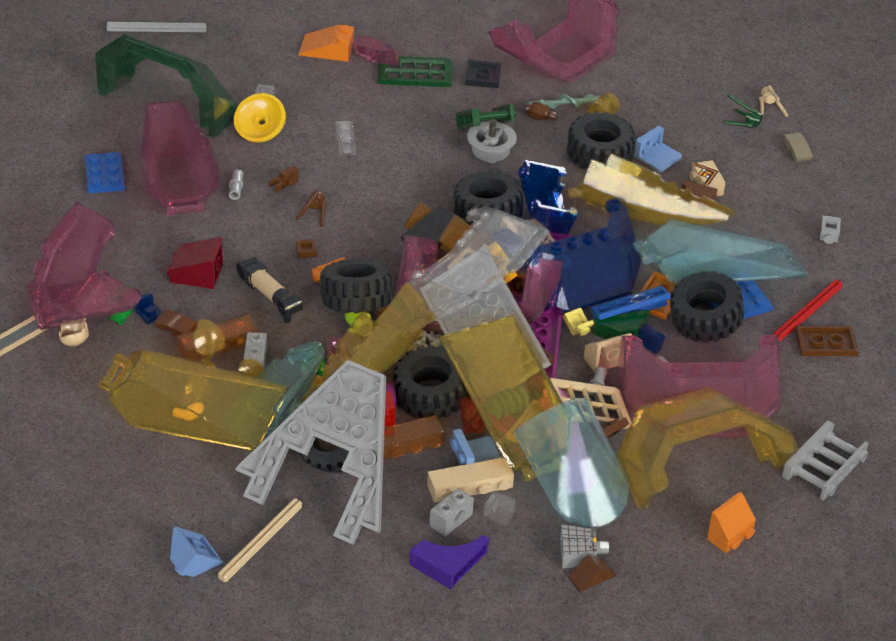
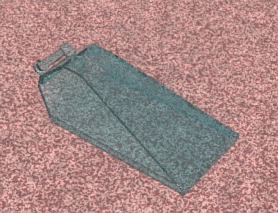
M670 218L666 224L649 235L646 241L636 240L633 244L634 249L640 253L644 264L656 263L668 281L674 284L681 283L684 277L688 278L690 274L695 272L699 274L701 271H717L718 274L724 273L728 278L731 277L735 281L807 278L808 275L807 271L785 244Z

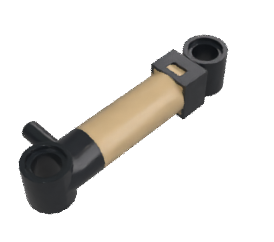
M256 257L236 264V270L243 281L245 280L251 289L257 288L272 301L283 316L285 323L291 322V314L303 310V304L297 293L291 294L267 273V267L259 262Z

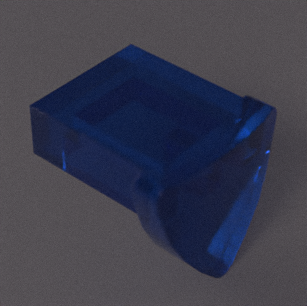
M645 324L640 331L637 343L657 354L660 352L666 336L658 332L650 324Z

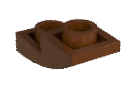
M163 310L154 321L156 328L171 330L174 336L186 338L199 325L197 321L170 310Z

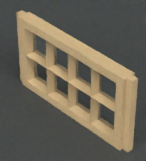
M555 378L544 381L557 419L605 426L614 419L609 416L607 409L616 410L618 420L627 418L630 424L624 429L632 428L622 395L616 387ZM558 388L567 389L570 398L561 397ZM573 391L582 392L584 400L576 399ZM588 393L596 394L599 402L590 401ZM602 395L611 396L613 404H606ZM563 403L572 404L575 413L566 412ZM578 405L587 406L590 415L581 414ZM593 407L601 408L604 417L595 416Z

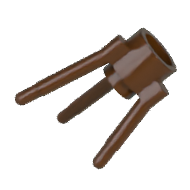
M318 190L312 192L296 219H300L308 207L314 210L321 208L320 226L323 227L326 207L324 194Z

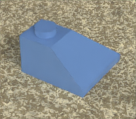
M174 527L170 560L175 565L174 569L182 576L194 577L223 564L222 559L202 534Z

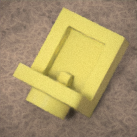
M581 308L563 315V319L573 336L577 334L583 336L591 331L590 328L594 325L593 320H587Z

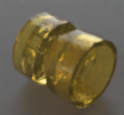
M604 93L588 106V113L609 112V114L613 115L620 109V102L614 94Z

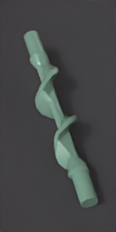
M563 94L560 95L558 100L545 101L540 99L538 101H527V105L528 103L539 102L547 105L550 109H554L561 104H574L577 108L586 102L597 104L599 102H611L612 96L587 94L584 98L573 99Z

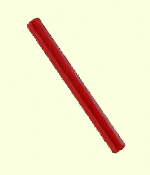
M838 279L831 282L774 331L772 339L777 342L783 340L796 326H799L842 288L843 283Z

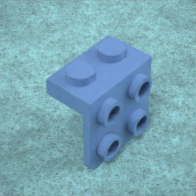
M657 126L637 138L634 150L635 158L658 172L666 170L682 159V155L662 143L664 128L661 126Z
M461 429L453 430V439L450 440V445L457 456L459 465L501 458L491 437L486 436L467 441Z

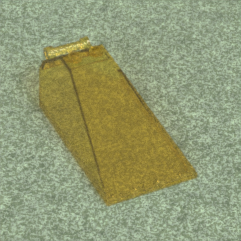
M510 315L440 336L443 347L494 443L513 471L521 469L526 482L533 480V477L555 470H565V463L561 456L566 455L569 450L571 416L515 316ZM552 459L554 460L553 463L535 469H530V466Z
M147 350L133 351L129 357L116 353L107 374L98 383L101 389L109 391V401L130 426L249 450H255L261 444L288 391L287 386ZM120 365L124 366L116 381L111 382Z

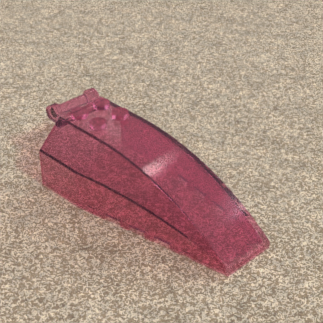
M182 100L146 103L141 145L142 178L146 194L166 208L167 216L195 211L203 213V203L220 186L219 167L214 147L208 138L204 137L203 131L198 128L197 122L193 121L191 113L188 112Z

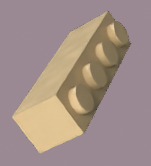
M507 457L429 471L427 486L435 503L444 500L457 488L470 496L513 488L514 473Z

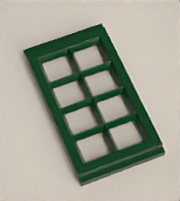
M382 56L378 59L377 84L452 87V60H449V58ZM388 63H397L399 67L388 68ZM413 64V69H403L402 65ZM417 64L428 65V70L417 69ZM432 65H443V70H432ZM387 73H398V78H387ZM402 73L413 74V79L402 78ZM417 74H428V79H417ZM432 75H443V80H434Z

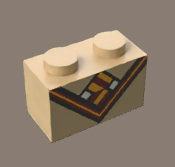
M713 160L693 163L692 171H690L691 181L717 188V196L724 195L726 182Z

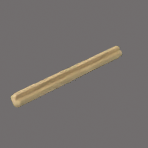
M297 498L292 499L218 572V579L227 582L302 508V502Z

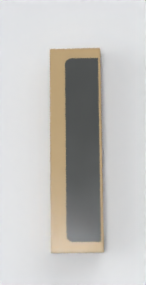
M44 309L0 334V356L58 324V319L48 310Z

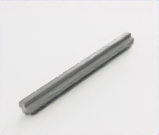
M107 22V31L206 33L207 29L206 23Z

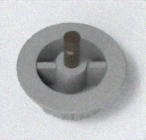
M491 119L490 121L481 122V126L470 128L467 139L472 146L474 155L478 159L489 163H496L508 157L510 149L516 144L517 136L515 131L508 125Z

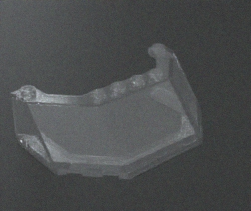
M483 206L477 209L474 207L467 212L468 216L466 217L467 222L474 221L471 225L472 228L467 230L463 234L464 237L455 243L456 246L450 253L428 269L414 272L407 286L434 322L481 298L480 294L488 288L492 290L504 281L502 277L511 271L515 273L550 233L549 230L494 208Z

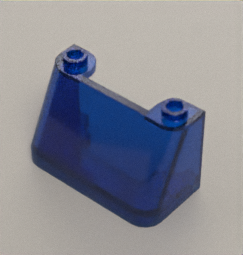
M525 160L518 169V177H520L530 216L552 233L569 234L579 214L576 208L570 207L566 209L561 192L564 184L561 183V177L566 175L565 168Z

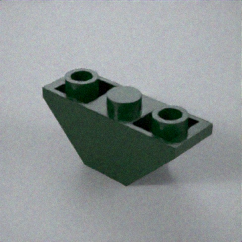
M642 310L615 315L601 320L594 319L593 334L603 339L631 333L632 342L637 341L648 324L649 311Z

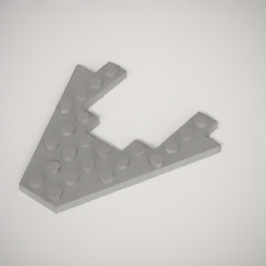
M347 360L236 467V471L251 477L243 496L264 505L289 448L307 456L317 437L349 451L341 471L359 478L333 536L354 545L362 526L380 533L386 376Z

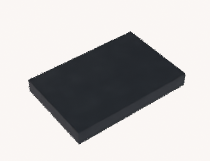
M439 205L401 236V240L424 255L429 256L467 225L466 220Z

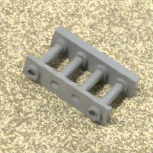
M828 420L785 463L782 477L788 481L793 476H800L821 488V500H824L828 495L832 496L840 482L859 462L863 463L869 454L867 452L868 442L865 441L859 448L850 445L834 436V423ZM832 443L852 454V456L847 460L824 447V444ZM820 453L840 464L841 467L836 471L813 458V455ZM804 465H811L831 478L825 482L802 469Z

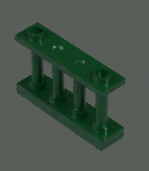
M512 103L492 108L493 112L481 113L479 108L455 113L457 129L463 130L481 126L480 122L490 121L491 119H495L502 124L513 122L517 116L516 108L513 107Z

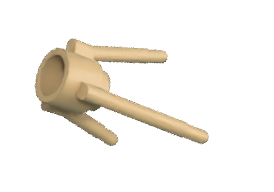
M770 85L761 90V97H759L760 113L764 114V102L768 104L775 102L782 113L788 117L786 110L779 102L780 98Z

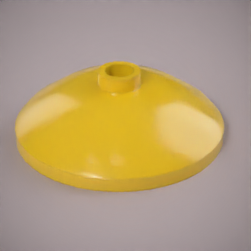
M266 93L254 94L244 99L237 107L234 115V125L239 135L245 140L255 143L266 142L274 138L282 130L286 120V112L281 101L275 96Z

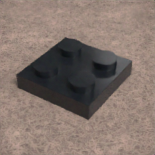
M468 60L465 85L499 88L501 63Z

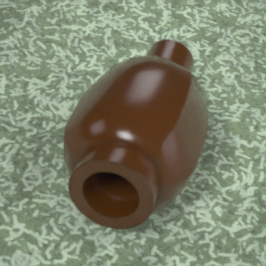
M539 102L528 103L525 111L530 118L547 120L548 118L555 120L557 113L551 112L547 105Z

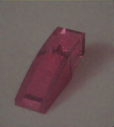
M358 35L353 42L356 54L361 57H367L368 62L391 65L399 64L395 49L384 41Z

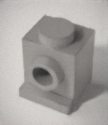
M823 215L819 240L827 244L838 243L841 218ZM826 223L835 224L836 226L835 228L826 227Z

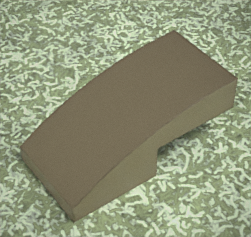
M800 132L783 136L788 151L791 150L795 162L812 160L813 155L810 147Z

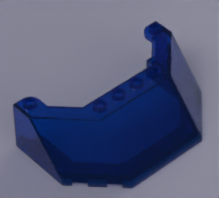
M617 198L608 200L605 203V209L611 216L607 227L544 245L517 239L507 229L492 232L490 245L495 242L505 254L512 267L532 270L528 298L525 300L533 301L535 305L541 307H559L561 311L567 313L578 308L583 309L632 293L642 260L627 207ZM503 271L502 277L506 276L508 271ZM514 297L516 301L524 302V298Z

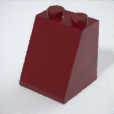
M222 237L179 245L177 251L173 252L172 264H169L167 268L170 283L214 289L223 267Z

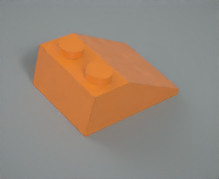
M335 25L305 34L299 56L348 62L354 44V27Z

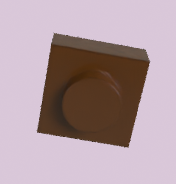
M314 239L296 241L298 258L317 257Z

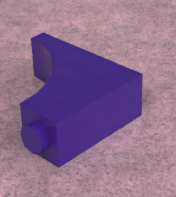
M482 534L476 540L459 546H441L423 539L418 545H414L409 552V565L451 589L488 552L489 538Z

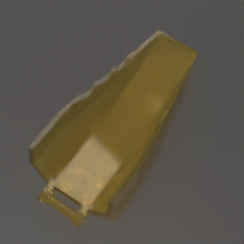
M610 153L606 165L592 159L583 183L578 187L570 188L568 192L570 197L583 198L587 204L601 206L605 212H614L630 219L656 225H707L729 220L737 214V211L705 196L699 198L693 195V190L686 188L684 191L676 187L677 183L674 181L667 183L661 180V175Z
M406 282L375 322L362 311L335 347L338 350L337 353H332L329 356L330 363L322 366V375H317L299 401L301 403L306 401L347 360L378 373H383L393 366L407 351L415 346L416 343L414 341L423 335V329L426 324L435 320L433 312L426 311V301Z

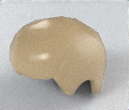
M85 321L65 324L61 327V333L59 332L60 341L67 346H78L84 343L89 336L88 326Z

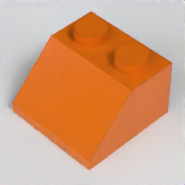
M738 492L714 510L711 515L707 540L725 553L731 549H737L745 538L750 539L755 532L756 519L741 492Z

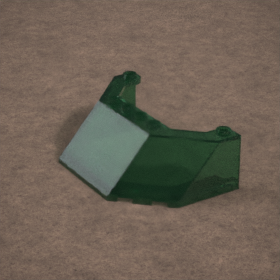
M127 34L121 35L95 53L98 94L102 96L113 93L116 90L115 82L121 76L132 78L135 75V65L145 59H149L176 69L184 80L187 78L193 85L191 89L199 97L200 128H208L209 133L207 136L215 139L234 121L237 103L204 63Z

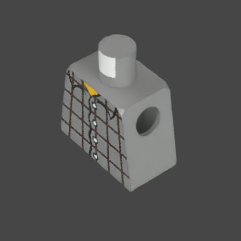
M569 525L561 526L562 568L577 567L588 554L597 557V554L609 553V542L596 541V531L594 529Z

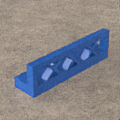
M659 286L591 307L593 320H601L615 315L642 310L650 311L667 306V299L671 298L670 293L663 286Z

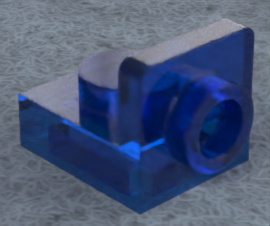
M151 292L135 298V312L147 325L153 323L162 313L154 303Z

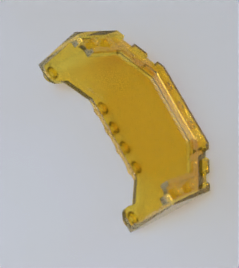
M711 387L638 407L616 456L639 510L650 506L649 501L655 493L664 491L668 486V478L664 467L675 445L745 426L761 464L770 461L774 464V469L784 467L785 463L796 454L799 448L791 431L763 413Z

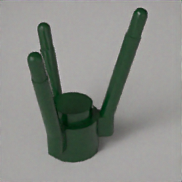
M728 94L727 97L749 110L747 113L737 108L734 109V111L745 115V121L748 123L725 120L722 123L753 128V126L758 127L763 114L758 113L759 110L753 109Z

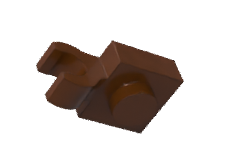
M293 165L280 171V176L269 180V186L275 185V192H279L282 188L294 185L298 182V168Z

